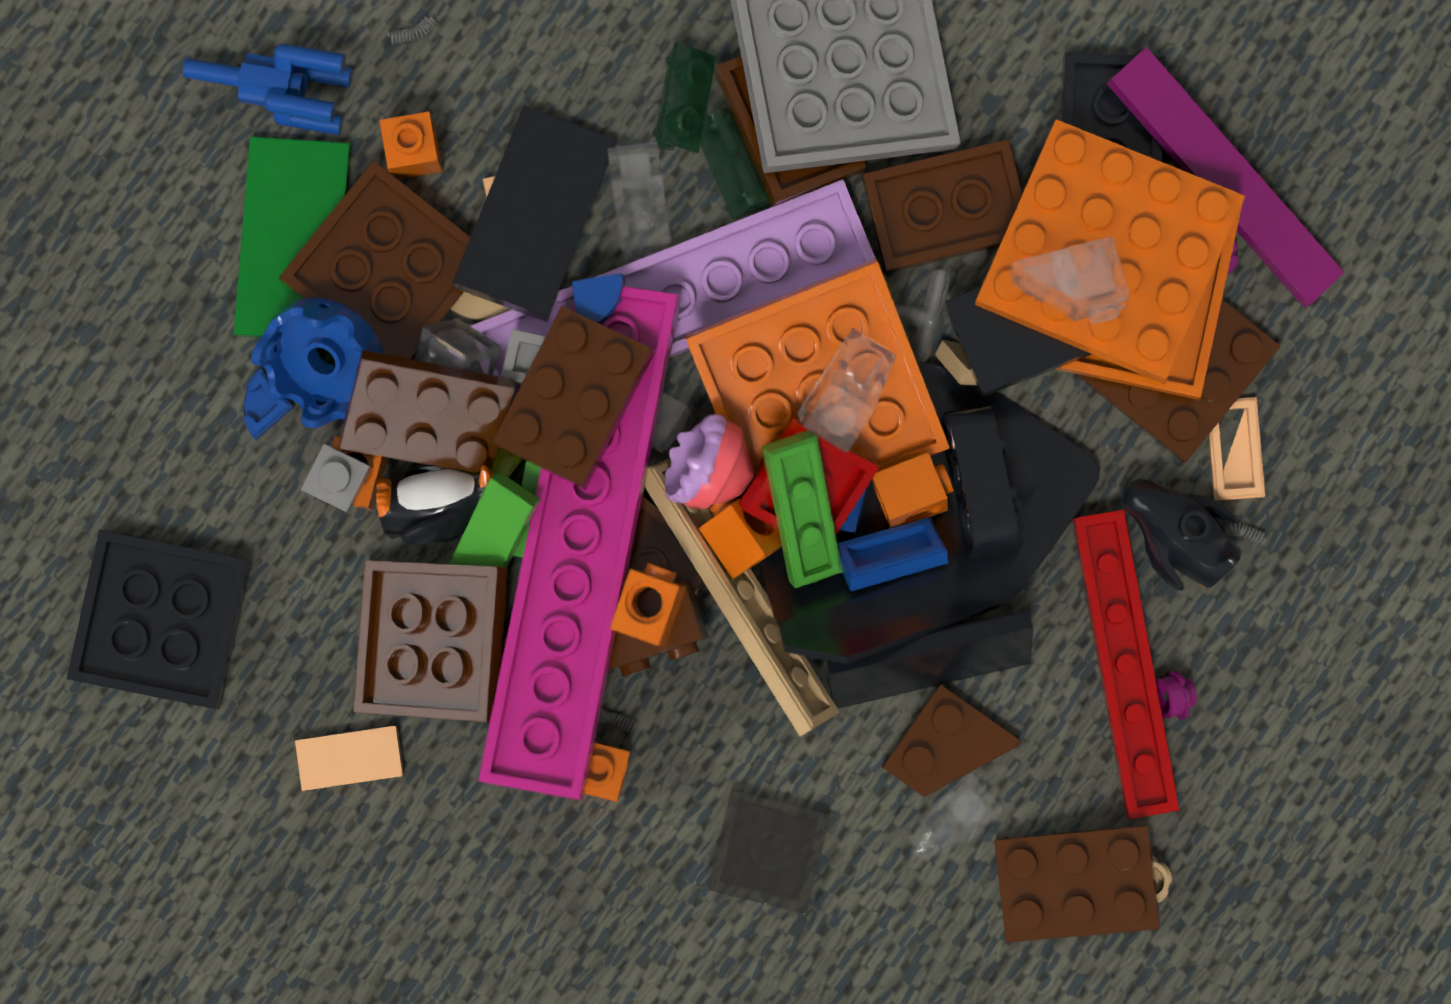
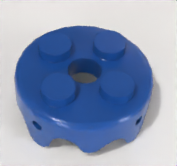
M312 297L303 298L288 304L271 320L266 331L255 345L251 360L253 365L264 366L268 376V387L271 395L276 399L286 398L298 403L302 408L300 419L302 425L308 428H319L331 421L345 418L361 350L384 354V351L372 327L358 313L334 300ZM317 348H323L330 352L335 359V364L324 362L319 357Z

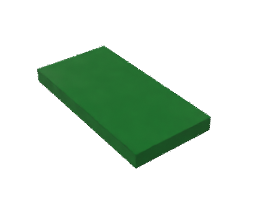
M250 137L234 322L235 336L261 338L271 320L288 304L302 299L280 282L279 276L347 194L351 157L350 143Z

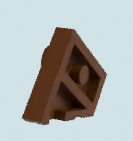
M940 684L882 768L925 797L1016 748L1020 740Z

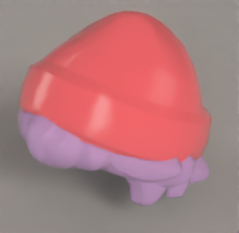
M713 414L705 417L691 431L678 434L677 439L680 446L670 450L671 467L665 472V497L670 501L683 503L689 508L704 510L711 505L738 497L749 487L754 477V465L740 426L726 420L720 414Z

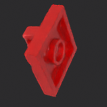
M793 417L779 440L808 430L817 436L836 536L876 474L879 466L871 459ZM763 456L759 463L762 468L739 502V505L745 512L778 528Z

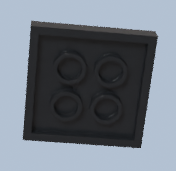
M99 530L66 679L212 709H220L251 560Z

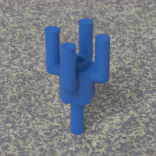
M283 43L275 48L274 58L247 53L245 60L241 63V67L186 58L183 65V77L239 87V102L265 107L268 111L273 112V119L279 125L341 135L344 117L335 114L336 103L306 98L307 80L350 88L353 68L345 67V54Z

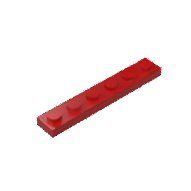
M1124 510L1073 518L1072 525L1126 819L1180 811Z

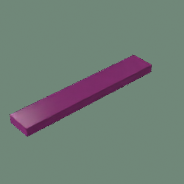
M1147 47L1140 51L1106 83L1183 171L1245 195L1237 233L1303 308L1310 306L1345 273Z

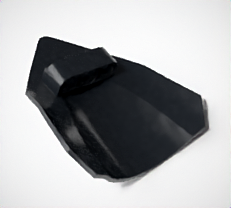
M916 361L950 447L947 450L930 456L934 466L944 465L953 488V492L946 495L948 498V511L930 517L947 550L948 564L854 591H850L843 573L795 589L789 582L783 549L780 547L759 563L768 601L784 652L850 664L962 620L1011 604L1048 556L1092 493L1100 478V467L1097 461L1082 448L999 393L994 392L982 397L977 385H960L945 367ZM872 480L868 485L856 536L838 532L836 535L837 543L889 529L873 489Z

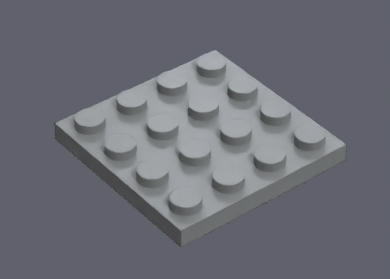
M731 0L764 173L953 150L961 144L932 0Z

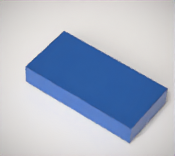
M930 517L837 543L842 573L850 591L948 564L947 550Z

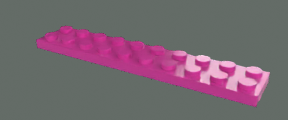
M623 286L621 297L623 299L621 303L619 302L615 311L602 325L652 348L655 354L587 489L585 490L544 469L540 470L535 496L541 500L529 525L478 779L482 783L580 801L584 799L616 631L610 629L626 583L681 300L678 294ZM574 302V306H573V312H576V310H575V302Z

